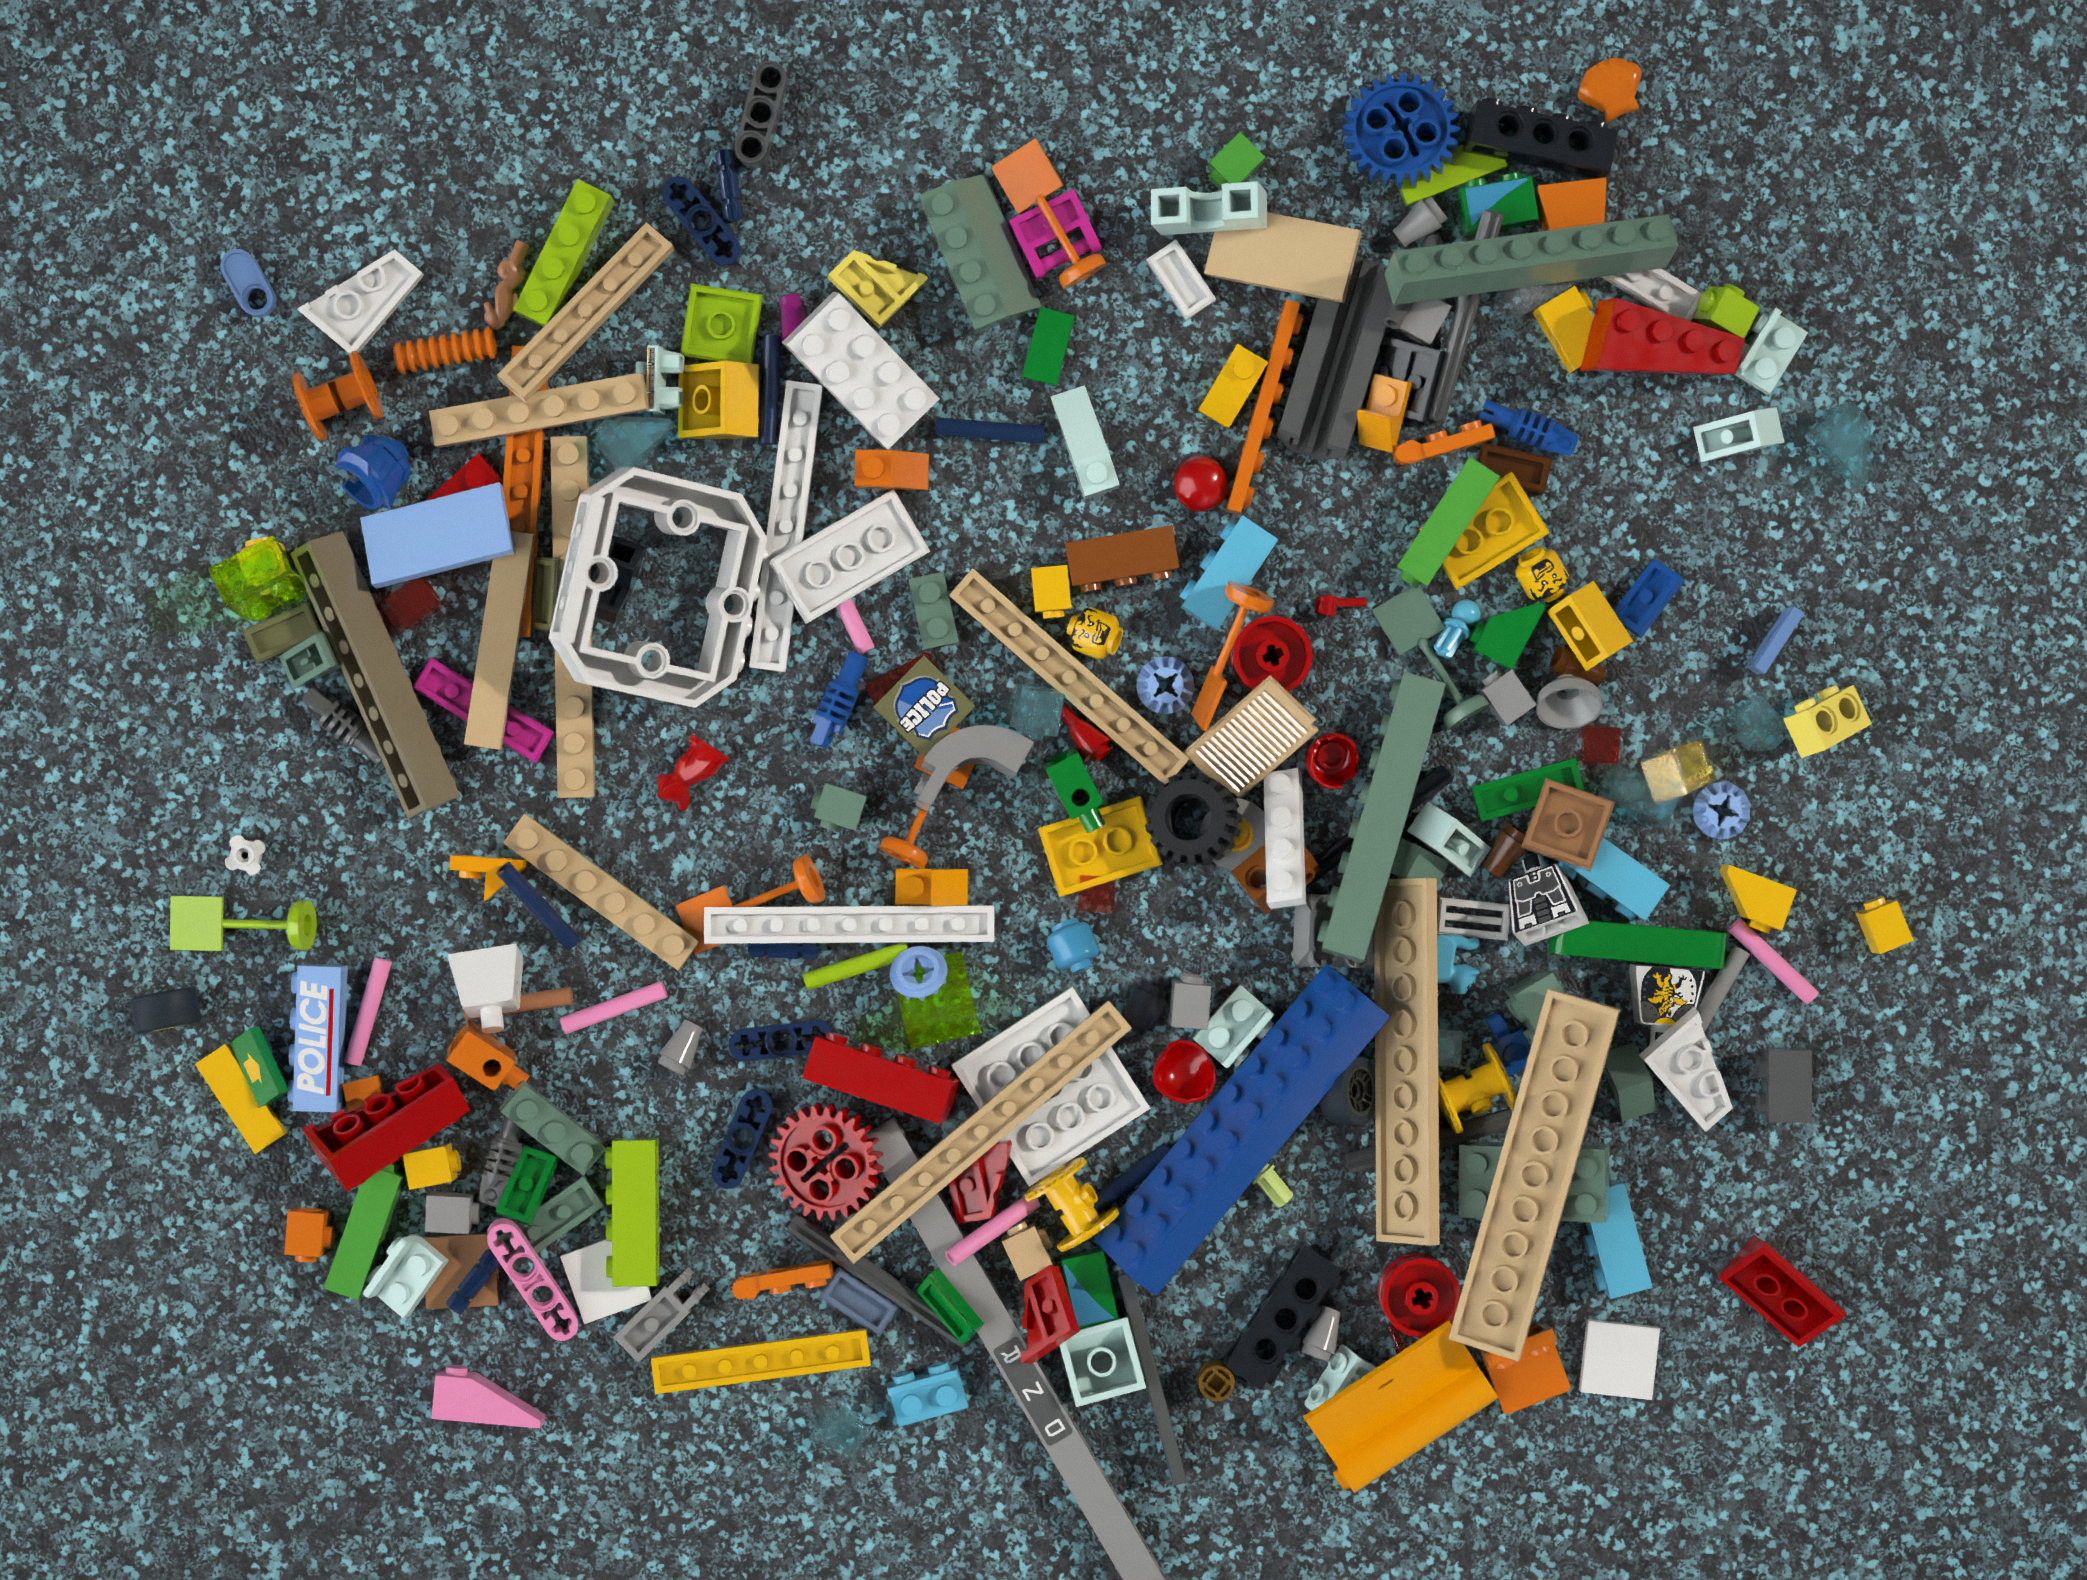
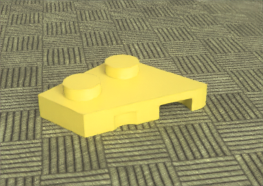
M855 250L836 266L827 277L878 329L928 281V277L925 274L919 272L914 274L897 268L896 264L884 260L876 261L870 255Z

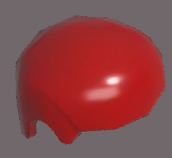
M1192 455L1181 461L1173 475L1176 496L1180 503L1191 511L1208 512L1220 506L1228 494L1227 474L1216 460L1207 455Z
M1324 733L1309 745L1305 764L1310 777L1322 787L1342 789L1345 782L1357 774V765L1359 763L1357 746L1343 733Z

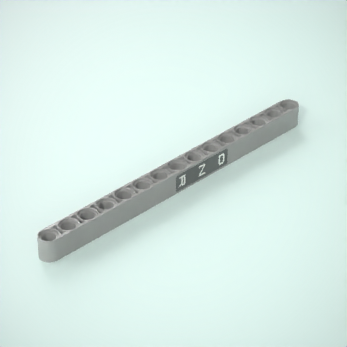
M895 1117L866 1134L868 1139L879 1138V1141L872 1148L873 1151L883 1152V1156L876 1161L884 1167L883 1173L890 1184L920 1159ZM938 1192L910 1216L915 1228L941 1272L984 1322V1325L977 1332L1121 1578L1123 1580H1166L1155 1557L1039 1360L1033 1364L1022 1363L1020 1358L1021 1351H1027V1340L976 1253L957 1266H953L947 1260L945 1251L966 1236L959 1224H957L942 1195Z

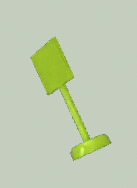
M170 896V950L223 951V928L287 929V936L291 946L300 951L311 949L315 940L317 929L316 911L314 905L309 900H298L293 903L288 912L287 920L223 919L224 897Z

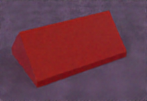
M1755 1235L1747 1241L1718 1276L1721 1281L1797 1347H1801L1843 1319L1846 1315V1312L1765 1241Z

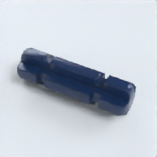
M731 149L719 150L715 153L716 166L720 168L717 174L721 201L724 202V205H722L723 218L725 221H738L743 218L742 205L738 202L741 197L737 169H734V166H736L735 153Z
M748 943V954L751 957H764V955H768V958L797 959L798 956H803V959L815 960L819 956V943Z
M487 1249L478 1260L480 1263H476L457 1287L459 1290L454 1291L447 1300V1306L458 1314L464 1312L471 1303L469 1300L478 1294L491 1277L490 1272H494L500 1265L491 1249Z

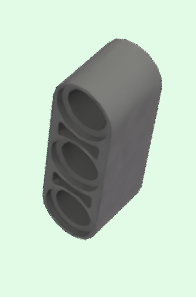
M768 60L757 66L737 133L735 151L740 163L748 169H758L767 163L786 98L788 78L783 66L776 61ZM771 72L779 74L781 81L776 87L767 88L762 85V79L766 74ZM766 107L771 111V117L767 122L757 123L752 119V115L757 108ZM747 143H759L762 146L761 153L755 158L744 156L742 154L743 148Z

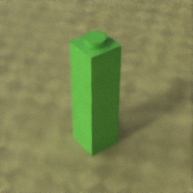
M1469 457L1397 565V568L1402 570L1399 575L1401 579L1415 588H1418L1420 583L1426 587L1428 586L1500 478L1498 474L1472 457Z
M395 1162L384 1167L360 1185L324 1289L355 1300H359L364 1296L363 1292L369 1284L367 1278L374 1270L406 1179V1172L399 1170L400 1165Z

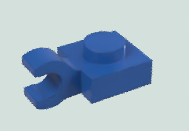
M1497 1012L1484 1018L1496 1039L1491 1045L1499 1056L1508 1076L1510 1077L1524 1069L1531 1047L1521 1029L1517 1028L1509 1032L1505 1021Z

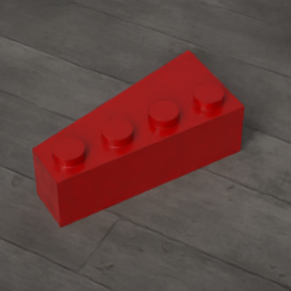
M1618 298L1598 301L1580 371L1712 376L1736 374L1745 338Z
M827 1031L826 1036L820 1035L815 1037L802 1079L938 1124L949 1120L961 1084L959 1077L950 1075L951 1071L930 1065L929 1068L915 1064V1059L900 1054H895V1057L881 1054V1048L867 1043H861L860 1047L846 1043L847 1037Z
M437 1064L395 1084L394 1092L389 1094L375 1093L365 1098V1105L347 1114L344 1109L330 1115L332 1121L317 1128L312 1123L301 1129L318 1159L348 1192L354 1187L363 1184L369 1177L384 1167L395 1163L405 1153L425 1143L431 1136L446 1126L458 1121L461 1116L470 1111V1108L453 1077L440 1064Z

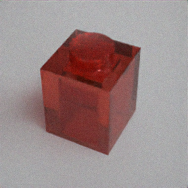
M425 576L412 579L384 599L389 607L385 613L396 628L403 626L405 630L409 631L415 629L446 606Z

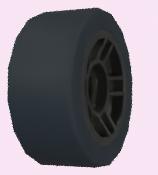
M1357 1056L1350 1066L1337 1077L1332 1087L1319 1101L1323 1114L1330 1122L1338 1125H1362L1367 1123L1374 1115L1375 1068L1368 1059Z

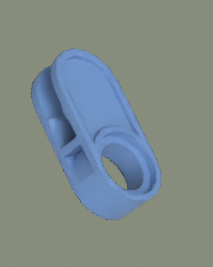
M242 249L228 251L221 260L220 269L241 308L246 313L258 318L270 315L276 307L277 298L256 259ZM255 290H263L267 295L266 305L258 310L252 309L248 303L249 295Z

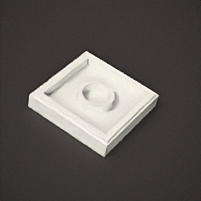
M606 1239L560 1256L584 1324L648 1302L653 1298L649 1286L612 1287V1278L606 1277V1257L612 1256V1241H606Z
M1587 1319L1579 1391L1652 1400L1660 1328Z

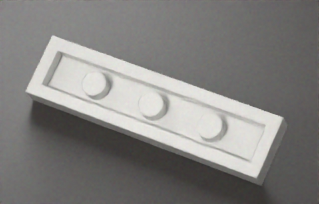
M1299 768L1273 771L1264 778L1267 904L1270 909L1306 904L1302 773Z

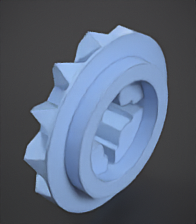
M1158 657L1149 661L1141 669L1137 678V693L1141 702L1151 711L1159 714L1175 713L1184 708L1190 701L1194 692V678L1186 664L1174 657ZM1156 673L1158 676L1166 679L1176 673L1178 676L1174 679L1172 687L1178 696L1175 697L1173 694L1170 695L1168 692H1164L1155 698L1153 695L1157 692L1156 689L1159 687V683L1153 674Z
M1715 782L1704 787L1698 793L1693 804V817L1698 828L1707 836L1715 839H1729L1742 833L1750 821L1751 804L1745 795V791L1733 783ZM1727 798V808L1736 813V816H1724L1719 825H1717L1719 821L1718 813L1708 806L1722 805L1723 801Z
M925 946L911 947L901 952L894 959L890 968V980L896 993H901L908 1000L910 998H919L923 1001L926 996L931 994L937 995L938 989L943 984H946L948 968L944 957L935 949ZM917 964H920L923 972L927 973L923 975L922 983H918L915 976H913L916 974Z

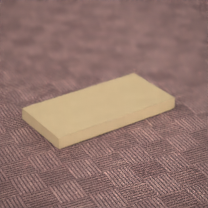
M1267 212V228L1214 232L1204 274L1209 277L1345 303L1362 232L1358 229Z

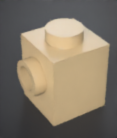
M1025 1220L1020 1221L1006 1231L1007 1235L1002 1237L1003 1246L1020 1281L1042 1271L1049 1265L1053 1266L1048 1249L1053 1248V1245L1045 1228L1038 1230L1035 1222L1027 1225Z

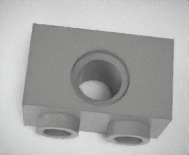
M1180 973V979H1171L1168 1023L1171 1027L1208 1030L1211 985L1208 982H1203L1204 977H1201L1202 975Z

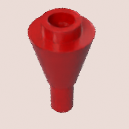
M1066 702L1055 710V713L1069 728L1068 731L1084 763L1090 760L1093 763H1097L1110 752L1111 749L1108 745L1112 739L1085 720L1080 719Z

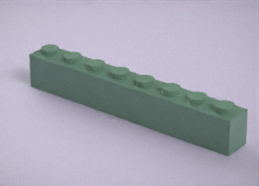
M1667 214L1394 251L1384 275L1393 305L1666 268L1679 244L1670 216Z
M1408 672L1403 673L1401 681L1394 679L1389 700L1395 702L1391 715L1384 713L1378 733L1385 736L1381 749L1374 748L1368 769L1375 770L1371 784L1363 783L1358 803L1364 804L1361 818L1353 817L1348 837L1353 838L1354 842L1351 852L1343 851L1337 872L1344 873L1340 887L1333 885L1327 904L1328 907L1334 908L1330 922L1322 921L1317 941L1323 942L1322 952L1364 964L1446 683Z

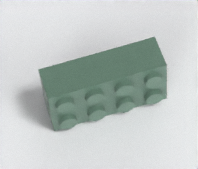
M1467 1141L1459 1145V1218H1483L1504 1142ZM1582 1144L1560 1221L1605 1223L1609 1218V1145Z

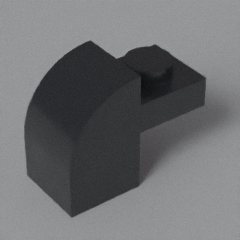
M612 535L607 557L611 558L616 564L618 570L617 579L610 589L603 592L600 591L594 617L615 624L621 610H625L634 589L645 547ZM598 565L593 582L598 579L600 574Z

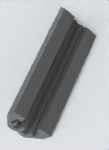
M1356 255L1345 303L1320 298L1317 300L1276 434L1281 442L1292 452L1301 455L1305 454L1311 456V458L1323 461L1345 457L1357 422V411L1361 409L1386 328L1383 320L1392 304L1384 275L1387 266L1383 263Z

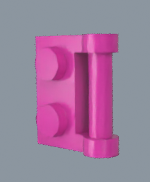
M1074 189L1047 202L1066 235L1080 229L1084 238L1072 243L1078 256L1089 251L1093 254L1102 249ZM1039 206L1009 220L1011 229L1036 280L1047 276V271L1070 261L1064 248L1039 259L1035 250L1058 239Z

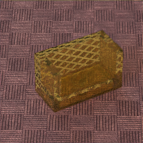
M1702 740L1671 748L1640 763L1654 804L1686 795L1716 780Z

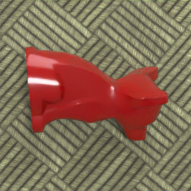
M693 734L689 737L691 741L690 748L677 761L674 772L671 774L662 773L656 779L659 790L657 796L669 802H677L678 808L681 811H685L690 803L689 786L710 778L724 763L730 761L728 756Z

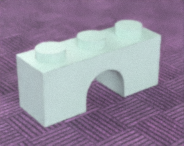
M1258 181L1222 184L1221 191L1212 193L1193 192L1187 187L1151 189V225L1160 235L1267 228V192Z

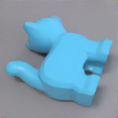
M1454 934L1437 935L1438 984H1448L1456 994H1466L1467 990L1475 984L1476 975L1480 973L1479 970L1466 964L1454 966L1456 948L1474 950L1479 947L1480 941L1477 937L1468 939Z

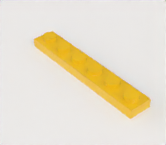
M867 1328L656 1355L651 1357L655 1394L866 1367L871 1366Z

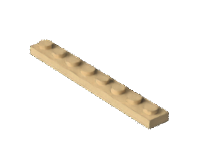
M973 568L949 594L956 603L1160 782L1166 785L1169 782L1168 778L1176 775L1187 763L1189 758Z

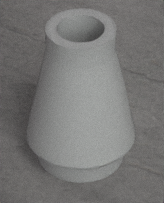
M1430 196L1425 201L1420 199L1401 223L1392 231L1404 247H1406L1410 243L1443 228L1441 224L1448 218Z
M684 1019L679 1029L659 1052L661 1057L658 1064L682 1076L687 1069L691 1070L703 1028Z
M1322 1305L1319 1315L1301 1341L1304 1344L1301 1352L1328 1362L1331 1354L1335 1355L1339 1320L1342 1313Z

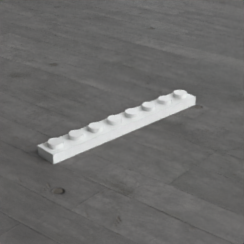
M786 381L765 550L768 552L766 562H763L750 668L786 672L795 605L769 561L803 542L823 385Z
M994 905L704 907V944L994 942Z

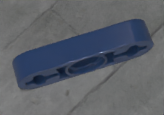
M674 176L668 179L662 189L663 199L668 207L716 265L720 267L735 265L742 254L741 245L735 235L690 180L682 176ZM676 185L680 189L685 186L688 188L685 195L692 205L696 199L701 202L691 207L685 216L681 214L682 211L687 210L685 205L679 199L674 201L670 199L674 195L671 189ZM706 212L711 215L712 225L707 231L699 232L692 227V219L695 214ZM719 227L723 229V232L717 234L721 241L726 245L731 242L734 244L731 248L733 255L730 258L724 255L719 258L716 256L719 249L712 239L708 244H705L703 241L715 235Z
M821 1019L741 1028L731 1036L729 1050L733 1057L740 1061L810 1054L814 1040L802 1041L804 1049H797L798 1035L795 1028L802 1027L801 1035L812 1033L814 1026H819L821 1032L829 1031L834 1033L828 1022ZM778 1030L787 1031L792 1037L790 1048L784 1051L775 1049L771 1043V1037L774 1032ZM759 1032H766L765 1046L769 1053H761L762 1046L752 1047L748 1055L744 1054L743 1049L736 1048V1043L741 1041L742 1035H748V1039L754 1041L761 1039Z
M750 1089L740 1100L712 1167V1178L722 1188L730 1189L738 1186L746 1174L773 1109V1099L764 1089ZM757 1095L763 1098L762 1104L767 1106L766 1111L759 1110L753 1122L761 1123L759 1129L750 1122L738 1120L740 1115L747 1119L751 1111V1106L746 1104L747 1100H754ZM739 1128L748 1129L753 1136L752 1144L747 1148L735 1146L732 1141V1135L735 1130ZM726 1148L734 1154L747 1156L745 1162L740 1158L737 1159L734 1171L738 1173V1177L731 1176L728 1181L722 1179L723 1172L719 1170V1166H726L732 1156L725 1154Z

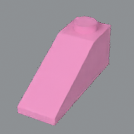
M446 1365V1370L441 1369L435 1375L431 1419L541 1428L545 1422L544 1413L479 1373L467 1372V1366Z

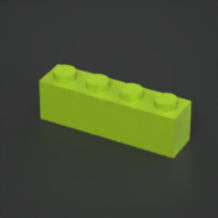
M579 179L576 180L513 308L518 315L544 327L564 307L615 203L611 195Z
M617 1138L612 1140V1147H606L605 1152L606 1169H612V1183H606L605 1193L606 1205H612V1219L606 1220V1241H612V1256L606 1257V1277L612 1278V1287L657 1286L660 1283L659 1138Z

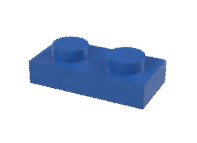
M1653 558L1613 611L1627 630L1642 638L1685 581L1682 576Z

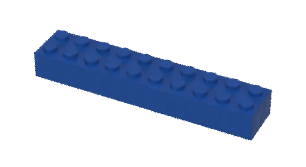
M1326 963L1119 1210V1215L1103 1229L1094 1241L1133 1281L1157 1296L1329 1091L1337 1077L1350 1066L1390 1016Z

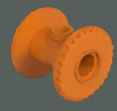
M357 351L349 352L353 372L310 388L300 372L292 375L294 390L301 410L310 429L319 441L327 440V431L324 420L363 404H367L376 420L381 419L384 415L375 383L364 360Z

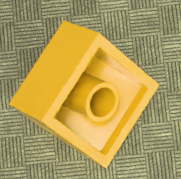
M725 360L684 365L683 374H678V387L683 388L684 393L683 408H678V438L742 439L758 437L759 364Z

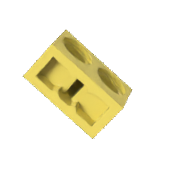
M1837 684L1817 693L1819 698L1817 701L1812 697L1794 705L1796 712L1783 719L1801 758L1827 750L1872 724L1854 685L1839 690Z

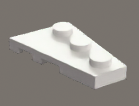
M394 249L358 271L355 276L338 286L335 285L325 291L324 295L310 303L307 302L297 308V310L348 353L352 351L359 353L423 278L424 274Z
M1693 1007L1641 1052L1639 1056L1706 1132L1732 1110L1733 1107L1721 1073L1715 1065L1710 1042L1706 1038L1701 1025L1703 1022L1700 1014Z

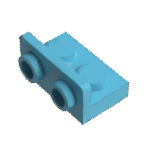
M943 1361L928 1366V1372L914 1375L913 1371H906L893 1376V1382L888 1383L887 1391L889 1396H891L899 1427L969 1407L957 1364L949 1366L948 1361Z

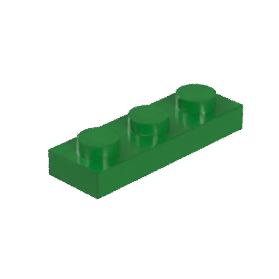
M1576 758L1470 787L1479 822L1536 807L1546 778L1585 791Z

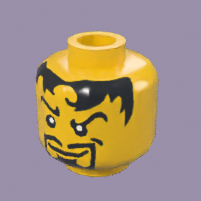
M1540 546L1527 551L1518 559L1519 565L1516 568L1515 574L1530 599H1544L1545 602H1551L1564 593L1563 587L1569 580V574L1554 550H1544Z
M1088 607L1079 615L1074 614L1067 627V634L1071 635V645L1075 651L1095 659H1104L1108 654L1114 655L1122 640L1123 628L1119 627V621L1116 616L1093 607Z

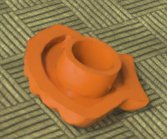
M1610 58L1601 61L1585 72L1577 96L1582 102L1604 112L1607 123L1623 114L1639 110V105L1635 96L1642 75L1641 68L1637 64L1622 58Z

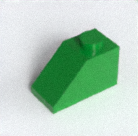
M1539 602L1487 618L1484 623L1478 621L1469 637V640L1473 642L1470 651L1505 670H1512L1546 605Z

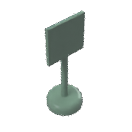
M1411 586L1371 610L1399 656L1420 645L1440 680L1446 683L1445 688L1457 705L1443 716L1442 721L1447 730L1464 723L1490 705L1488 699L1482 694L1475 695L1464 701L1427 640L1442 632L1445 626L1420 586L1418 588Z

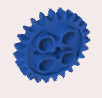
M1404 72L1401 73L1399 82H1394L1391 75L1387 74L1385 85H1381L1379 81L1373 79L1372 92L1362 87L1360 89L1362 100L1351 99V108L1354 111L1345 112V121L1348 124L1343 125V135L1349 137L1344 139V149H1352L1349 153L1350 162L1360 160L1358 164L1359 173L1370 169L1369 181L1372 182L1378 176H1382L1383 187H1387L1390 180L1393 179L1396 180L1397 188L1401 189L1404 180H1409L1411 186L1416 188L1417 177L1421 176L1429 183L1431 180V170L1440 175L1443 173L1441 161L1451 164L1453 155L1450 151H1457L1458 141L1454 138L1460 137L1461 127L1455 125L1459 122V113H1450L1454 107L1453 100L1442 102L1445 97L1444 88L1435 93L1432 92L1433 80L1422 86L1420 85V75L1418 74L1412 82H1407ZM1412 103L1418 109L1413 112H1405L1400 106ZM1386 105L1391 106L1392 110L1394 111L1395 119L1393 115H1391V113L1388 111V109L1385 108ZM1376 119L1383 121L1386 125L1383 128L1374 129L1368 123ZM1396 121L1400 128V130L1395 131ZM1408 130L1406 141L1405 136L1402 132ZM1422 133H1429L1435 139L1431 142H1422L1417 136ZM1408 144L1418 154L1417 157L1412 156ZM1397 149L1403 155L1400 158L1391 159L1385 153L1388 150Z

